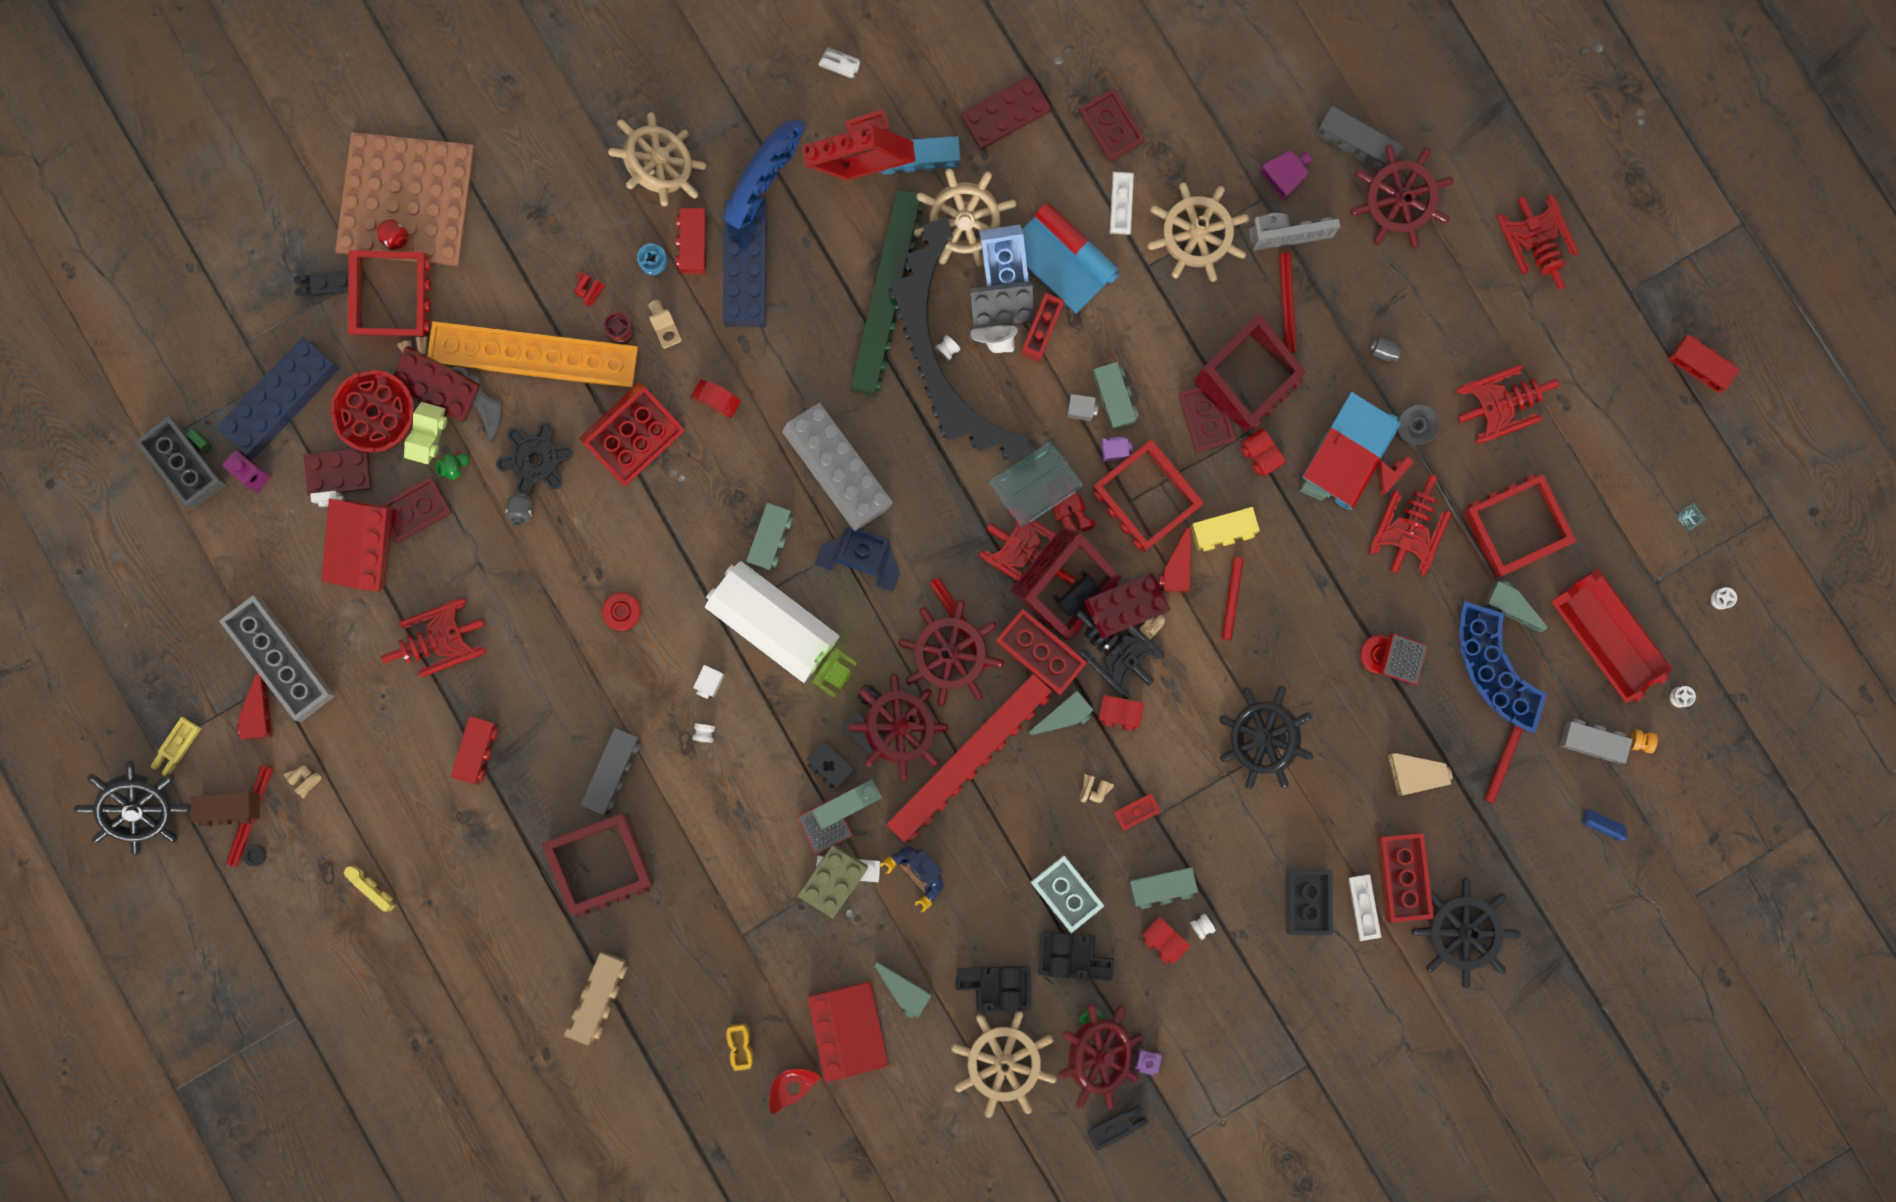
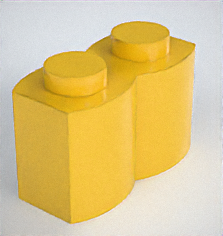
M746 1023L731 1025L727 1030V1042L732 1049L730 1054L731 1065L735 1071L750 1069L753 1065L754 1054L749 1045V1027Z

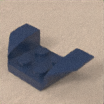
M851 526L844 531L843 535L821 546L814 564L832 570L836 562L877 577L875 586L892 592L900 574L890 552L889 539L861 529L854 531Z

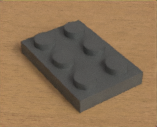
M1031 281L970 289L973 328L1035 320Z

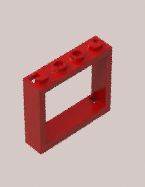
M874 125L803 145L804 166L846 181L915 162L913 141ZM870 130V136L866 135V131ZM875 149V150H871V151H868V152H864V153H861V154H858V155H854V156H851V157L841 158V157H845V156H848V155H852V154H855V153H858V152H862V151H865V150Z
M349 250L348 334L428 337L431 322L428 320V312L431 311V300L428 299V291H431V279L428 278V270H431L432 267L429 254L425 252ZM363 258L417 259V329L362 328Z
M1152 439L1092 488L1098 502L1103 501L1107 506L1106 512L1111 518L1116 517L1120 522L1118 525L1125 534L1129 533L1133 538V545L1139 551L1142 549L1143 552H1146L1204 504ZM1146 452L1191 506L1148 541L1103 488V486Z
M1533 474L1524 478L1525 483L1519 486L1517 482L1505 487L1506 492L1499 494L1496 491L1486 496L1488 500L1482 503L1480 500L1468 504L1469 509L1464 511L1496 578L1576 542L1544 475L1536 477ZM1537 485L1563 539L1503 566L1478 515V511Z

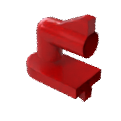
M579 271L574 292L576 295L584 298V304L590 307L606 285L595 279L589 291L586 290L592 278Z

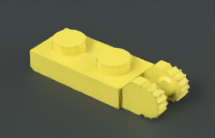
M181 717L159 749L151 768L157 770L166 757L169 759V762L163 769L162 775L171 774L176 764L179 763L201 730V727L187 718Z
M349 866L345 868L344 873L348 880L382 911H391L396 906L392 902L393 898L385 891L381 893L376 888V882L369 877L364 878V871L359 869L360 867Z

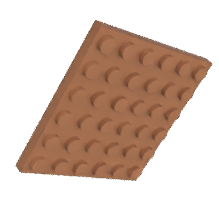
M351 132L335 252L349 255V250L425 252L429 254L431 264L460 266L475 146L471 144ZM394 219L408 230V242L403 248L390 250L378 240L377 227L382 221ZM393 259L417 262V259Z

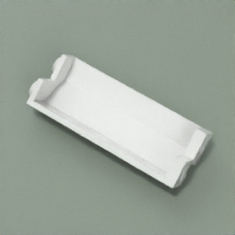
M742 561L736 566L731 565L725 572L726 577L716 589L713 588L707 595L708 602L705 608L805 683L814 673L822 659L831 651L840 636Z

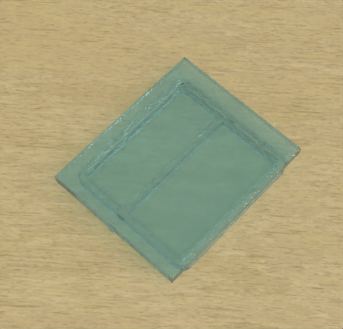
M1051 441L988 481L1004 503V506L1008 508L1021 527L1084 487V484Z

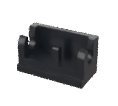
M1084 569L1080 571L1083 578L1061 598H1058L1056 594L1052 596L1058 607L1069 616L1084 604L1085 600L1100 589L1093 577L1086 573Z

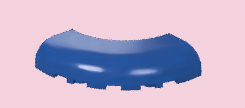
M799 120L787 121L778 126L765 139L745 169L726 206L722 218L727 223L738 229L751 224L762 201V198L759 197L760 194H764L769 189L780 168L782 169L792 160L807 123Z
M1463 601L1459 620V644L1465 669L1471 682L1486 703L1499 715L1514 725L1535 733L1547 693L1538 690L1524 679H1521L1514 671L1515 669L1509 662L1506 653H1504L1502 646L1504 614Z

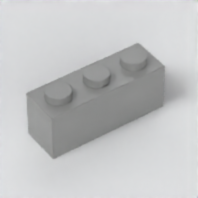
M1573 719V722H1565L1559 744L1560 747L1614 763L1626 764L1632 739L1627 738L1625 733L1613 731V733L1606 732L1605 727L1593 725L1592 728L1586 726V722L1578 719Z

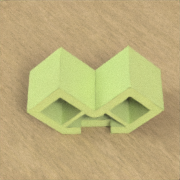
M424 402L419 404L413 413V430L405 440L404 458L429 464L431 459L437 456L439 440L447 424L445 408Z

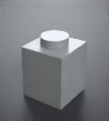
M1071 394L1067 418L1091 422L1093 416L1097 417L1098 404H1095L1096 398Z

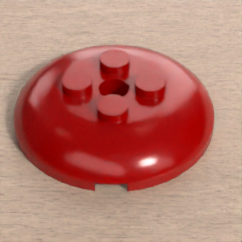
M370 370L351 375L340 384L331 401L330 414L336 434L348 446L362 452H382L396 446L408 434L413 423L414 402L410 391L400 379L385 371ZM373 408H378V415L370 417V411Z

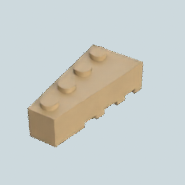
M606 952L599 954L588 980L590 984L585 987L581 995L580 1001L582 1004L577 1007L571 1018L574 1024L571 1029L566 1030L565 1037L585 1045L591 1044L595 1041V1038H600L603 1031L601 1023L603 1018H608L612 1008L609 1006L612 998H616L620 988L617 986L620 978H624L628 969L625 966L626 960Z

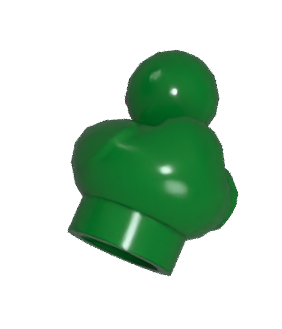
M460 451L456 452V457L453 454H445L441 460L436 461L438 476H445L450 480L459 478L462 474L459 471V466H467L470 461L469 456L465 453H460Z

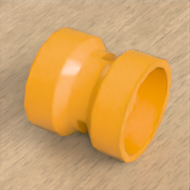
M1634 729L1630 736V739H1632L1630 749L1636 751L1642 749L1646 753L1653 754L1657 746V734L1652 732L1643 733L1642 730Z

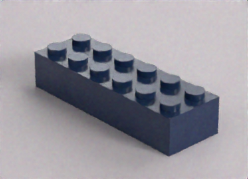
M724 199V211L730 199ZM766 200L761 201L751 224L741 229L730 225L724 220L723 323L725 327H766Z
M302 336L216 428L245 455L255 459L340 368Z

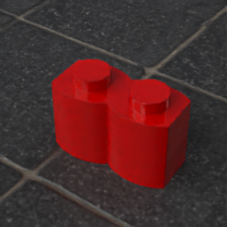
M1261 428L1240 443L1242 454L1245 458L1249 457L1251 459L1254 472L1263 478L1286 463L1281 452L1274 445L1264 428Z
M1103 695L1098 720L1102 721L1104 726L1114 727V724L1123 725L1122 729L1135 731V728H1140L1145 703Z
M1159 916L1141 934L1145 937L1142 941L1150 949L1155 947L1160 952L1157 956L1166 964L1169 961L1174 964L1190 947Z

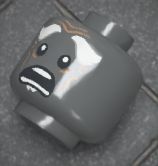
M517 493L513 497L508 498L505 517L511 521V524L523 526L524 523L532 520L534 503L529 499L528 495Z

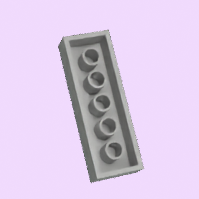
M821 403L813 406L785 425L782 433L854 531H857L889 509L893 503Z
M252 595L219 621L294 721L303 722L335 697V694L261 597Z

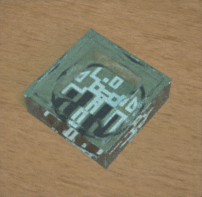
M1695 503L1690 504L1675 515L1687 532L1706 520Z

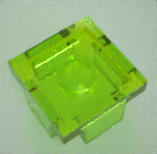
M836 647L812 681L816 687L833 698L836 694L823 686L825 682H829L836 688L841 689L851 675L850 670L839 663L840 660L844 659L854 667L858 664Z

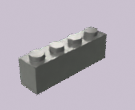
M1333 106L1329 109L1316 132L1323 140L1334 142L1341 150L1350 151L1355 154L1357 159L1373 164V167L1377 170L1389 164L1385 151L1386 145L1390 144L1393 146L1396 158L1403 147L1398 142Z
M614 728L580 806L603 816L613 811L616 801H613L616 793L620 794L625 783L622 779L625 773L629 774L633 762L630 761L633 754L637 755L642 743L639 742V737Z

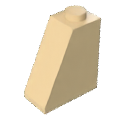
M1397 753L1388 755L1398 796L1451 785L1452 772L1445 763Z

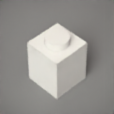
M704 665L693 687L698 690L696 694L706 699L709 698V695L715 697L725 675Z

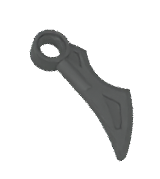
M460 366L451 368L456 372H462L465 377L480 384V377L467 372L464 368ZM480 386L473 405L482 418L488 440L492 441L499 426L502 405L501 401L493 400L486 396Z

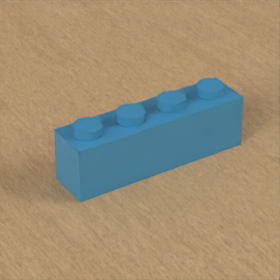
M957 136L911 140L914 142L915 162L880 172H883V174H893L895 171L912 173L918 169H924V171H934L936 168H944L945 170L956 169V167H960L959 138Z

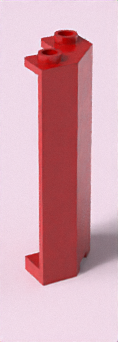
M1599 568L1580 578L1574 585L1562 591L1551 601L1625 703L1632 700L1635 702L1646 696L1644 692L1655 683L1660 685L1669 679L1668 675L1673 668Z

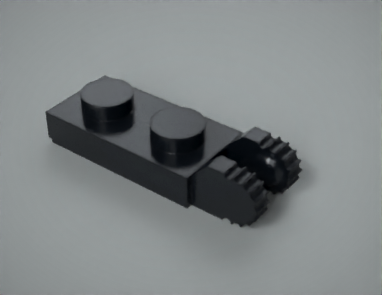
M349 270L310 274V276H295V283L310 282L311 288L295 289V295L320 296L348 293Z
M1141 1105L1127 1112L1124 1111L1087 1130L1096 1151L1134 1133V1130L1149 1122L1147 1117L1131 1125L1128 1119L1143 1110Z

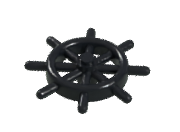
M1284 686L1278 687L1273 702L1257 703L1250 688L1246 687L1243 689V695L1248 706L1239 713L1235 720L1226 716L1219 718L1221 724L1232 728L1231 744L1233 750L1221 755L1220 760L1227 762L1236 757L1244 767L1250 770L1245 783L1247 789L1253 788L1258 773H1276L1280 786L1286 789L1289 783L1284 769L1290 766L1296 756L1307 760L1313 759V753L1300 748L1301 731L1299 726L1310 721L1312 714L1307 712L1295 718L1288 708L1281 705L1286 693ZM1268 710L1270 713L1265 725L1260 712ZM1277 716H1280L1285 724L1273 729ZM1252 717L1257 729L1247 726ZM1287 731H1288V742H1286V741H1287V736H1286V734H1285V732H1287ZM1244 733L1252 736L1253 740L1244 744ZM1258 746L1253 760L1247 751ZM1275 746L1285 750L1280 759L1275 751ZM1265 751H1267L1271 761L1269 765L1261 764Z
M128 761L126 763V775L113 778L107 783L96 775L90 774L88 781L100 789L94 805H76L74 812L94 813L95 820L101 828L92 837L94 843H99L106 836L110 835L116 839L131 842V853L138 855L140 853L139 841L151 839L158 834L170 842H176L177 836L166 828L171 812H189L190 805L172 804L170 795L165 787L174 780L173 774H167L157 782L146 776L135 775V764L133 761ZM127 788L128 796L125 798L117 791ZM108 797H111L119 804L104 805V802ZM153 797H155L160 804H146V803H147L150 799H152ZM107 813H120L113 820L107 815ZM147 813H161V815L155 820ZM138 819L142 820L148 826L139 828ZM128 820L130 828L121 826V824Z
M1467 877L1462 880V897H1455L1443 903L1431 892L1432 904L1437 910L1433 915L1434 919H1431L1430 927H1414L1411 930L1414 936H1430L1432 947L1437 954L1426 966V970L1433 972L1443 961L1453 967L1462 969V986L1464 988L1470 987V970L1481 968L1488 963L1500 974H1504L1506 968L1496 958L1501 949L1503 938H1519L1521 936L1519 930L1503 929L1501 919L1495 911L1506 900V895L1500 893L1490 904L1478 898L1470 897V879ZM1462 906V922L1451 910ZM1470 906H1474L1482 912L1470 922ZM1446 917L1455 928H1441L1444 918ZM1488 918L1492 929H1478ZM1441 936H1442V937H1455V938L1444 948V946H1443V944H1442V941H1441ZM1481 937L1492 938L1488 949L1479 941ZM1462 943V960L1453 957L1451 953ZM1470 943L1481 954V956L1470 960Z

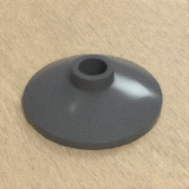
M1425 405L1409 407L1399 418L1401 424L1398 429L1399 435L1405 442L1411 445H1423L1430 442L1439 430L1438 415L1432 408ZM1418 425H1424L1423 429L1417 430Z

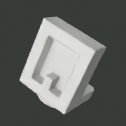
M337 491L310 494L311 502L318 504L319 507H328L329 498L345 500L344 496Z

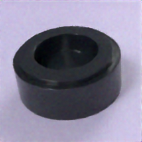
M259 845L249 846L243 853V859L249 866H260L267 857L265 849Z

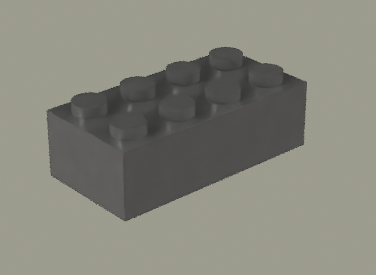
M168 416L136 440L135 443L183 505L195 510L227 484L198 446L186 435L187 432L180 423Z

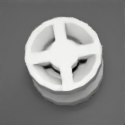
M947 335L943 337V341L940 344H936L934 347L947 361H950L952 355L960 350V347Z
M1725 587L1715 590L1711 595L1710 601L1715 608L1726 609L1735 605L1737 595L1733 589Z
M1682 686L1672 689L1669 698L1672 705L1681 708L1691 706L1695 702L1696 695L1692 688Z
M695 723L694 728L696 731L692 740L713 743L712 732L715 731V726Z
M1205 913L1197 921L1193 920L1190 922L1201 940L1208 933L1216 931Z

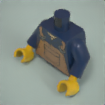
M909 846L904 847L892 857H887L880 864V867L887 865L889 868L885 873L888 874L894 869L896 864H899L925 893V896L915 902V906L920 903L923 905L921 912H924L932 905V901L944 888L941 878L943 871L925 850H916Z

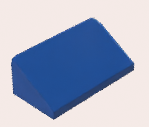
M1590 809L1586 810L1581 821L1582 824L1618 841L1627 840V831L1624 825Z

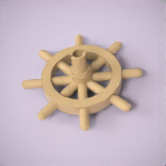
M653 112L647 114L648 126L640 127L635 131L624 120L620 119L617 121V126L629 138L626 140L623 149L610 148L608 154L613 157L623 158L625 166L632 176L626 183L628 189L634 188L639 183L651 191L658 192L660 203L664 207L669 203L667 193L674 192L679 188L685 190L692 198L698 197V192L687 182V179L691 174L692 168L704 170L706 169V163L691 160L690 153L683 143L689 135L687 130H682L676 136L671 131L657 126L656 117ZM643 139H651L652 147ZM659 141L665 144L666 146L664 148L660 147ZM635 144H637L645 153L636 152ZM673 151L677 158L670 157L669 154ZM638 160L644 161V167L640 165ZM670 165L680 166V172L678 173ZM664 171L672 178V180H665Z
M947 169L945 174L949 186L942 190L935 199L921 192L916 196L919 201L931 206L930 223L938 220L939 211L954 217L947 219L950 227L956 226L953 231L954 239L949 240L940 256L939 263L945 264L953 251L956 253H972L976 265L982 267L984 264L980 252L982 249L980 238L976 239L972 227L978 230L999 228L1000 212L1014 208L1016 201L1009 200L997 204L993 195L986 190L992 174L988 171L984 173L977 185L966 182L957 183L953 170ZM961 194H969L972 197L969 202L963 201ZM953 197L957 210L944 203ZM980 199L988 206L974 211ZM985 216H992L990 226L977 220ZM923 227L914 231L916 237H921V232L924 231ZM963 230H965L968 242L958 241Z
M1182 182L1179 188L1183 200L1177 203L1170 212L1155 205L1151 207V212L1165 219L1163 238L1149 242L1147 247L1149 250H1154L1166 246L1169 253L1178 261L1172 271L1173 278H1178L1184 266L1187 265L1191 267H1205L1209 280L1215 282L1217 275L1213 264L1219 261L1227 252L1240 259L1246 257V253L1243 250L1231 245L1234 235V226L1247 222L1249 216L1243 214L1231 218L1228 211L1219 203L1225 191L1223 186H1219L1211 199L1201 196L1191 197L1187 184ZM1195 208L1206 209L1198 219ZM1187 210L1191 223L1177 216ZM1214 213L1220 219V222L1209 224V220ZM1173 224L1186 230V232L1173 235ZM1224 229V240L1210 233ZM1190 239L1184 251L1176 244L1177 242ZM1206 241L1219 248L1209 254ZM1197 243L1202 256L1191 255Z
M1022 1011L1015 1012L1011 1027L1002 1026L992 1029L984 1015L979 1013L976 1016V1020L983 1034L975 1040L971 1049L958 1044L951 1046L952 1052L968 1057L970 1075L969 1078L955 1085V1091L961 1092L975 1085L983 1095L989 1098L985 1110V1116L988 1118L993 1116L997 1101H1012L1016 1099L1020 1102L1024 1112L1030 1114L1032 1107L1025 1094L1033 1088L1037 1079L1050 1083L1057 1081L1056 1075L1040 1070L1041 1062L1038 1052L1039 1049L1051 1044L1053 1037L1047 1035L1033 1042L1027 1034L1019 1030L1023 1017ZM1008 1036L1004 1051L999 1046L996 1037ZM1016 1039L1026 1046L1012 1054ZM988 1042L995 1056L980 1052V1050ZM1028 1055L1031 1056V1067L1015 1063ZM977 1060L993 1064L980 1072L977 1071ZM1013 1071L1028 1075V1078L1021 1086ZM997 1073L992 1088L982 1081ZM1005 1076L1013 1090L1000 1091Z

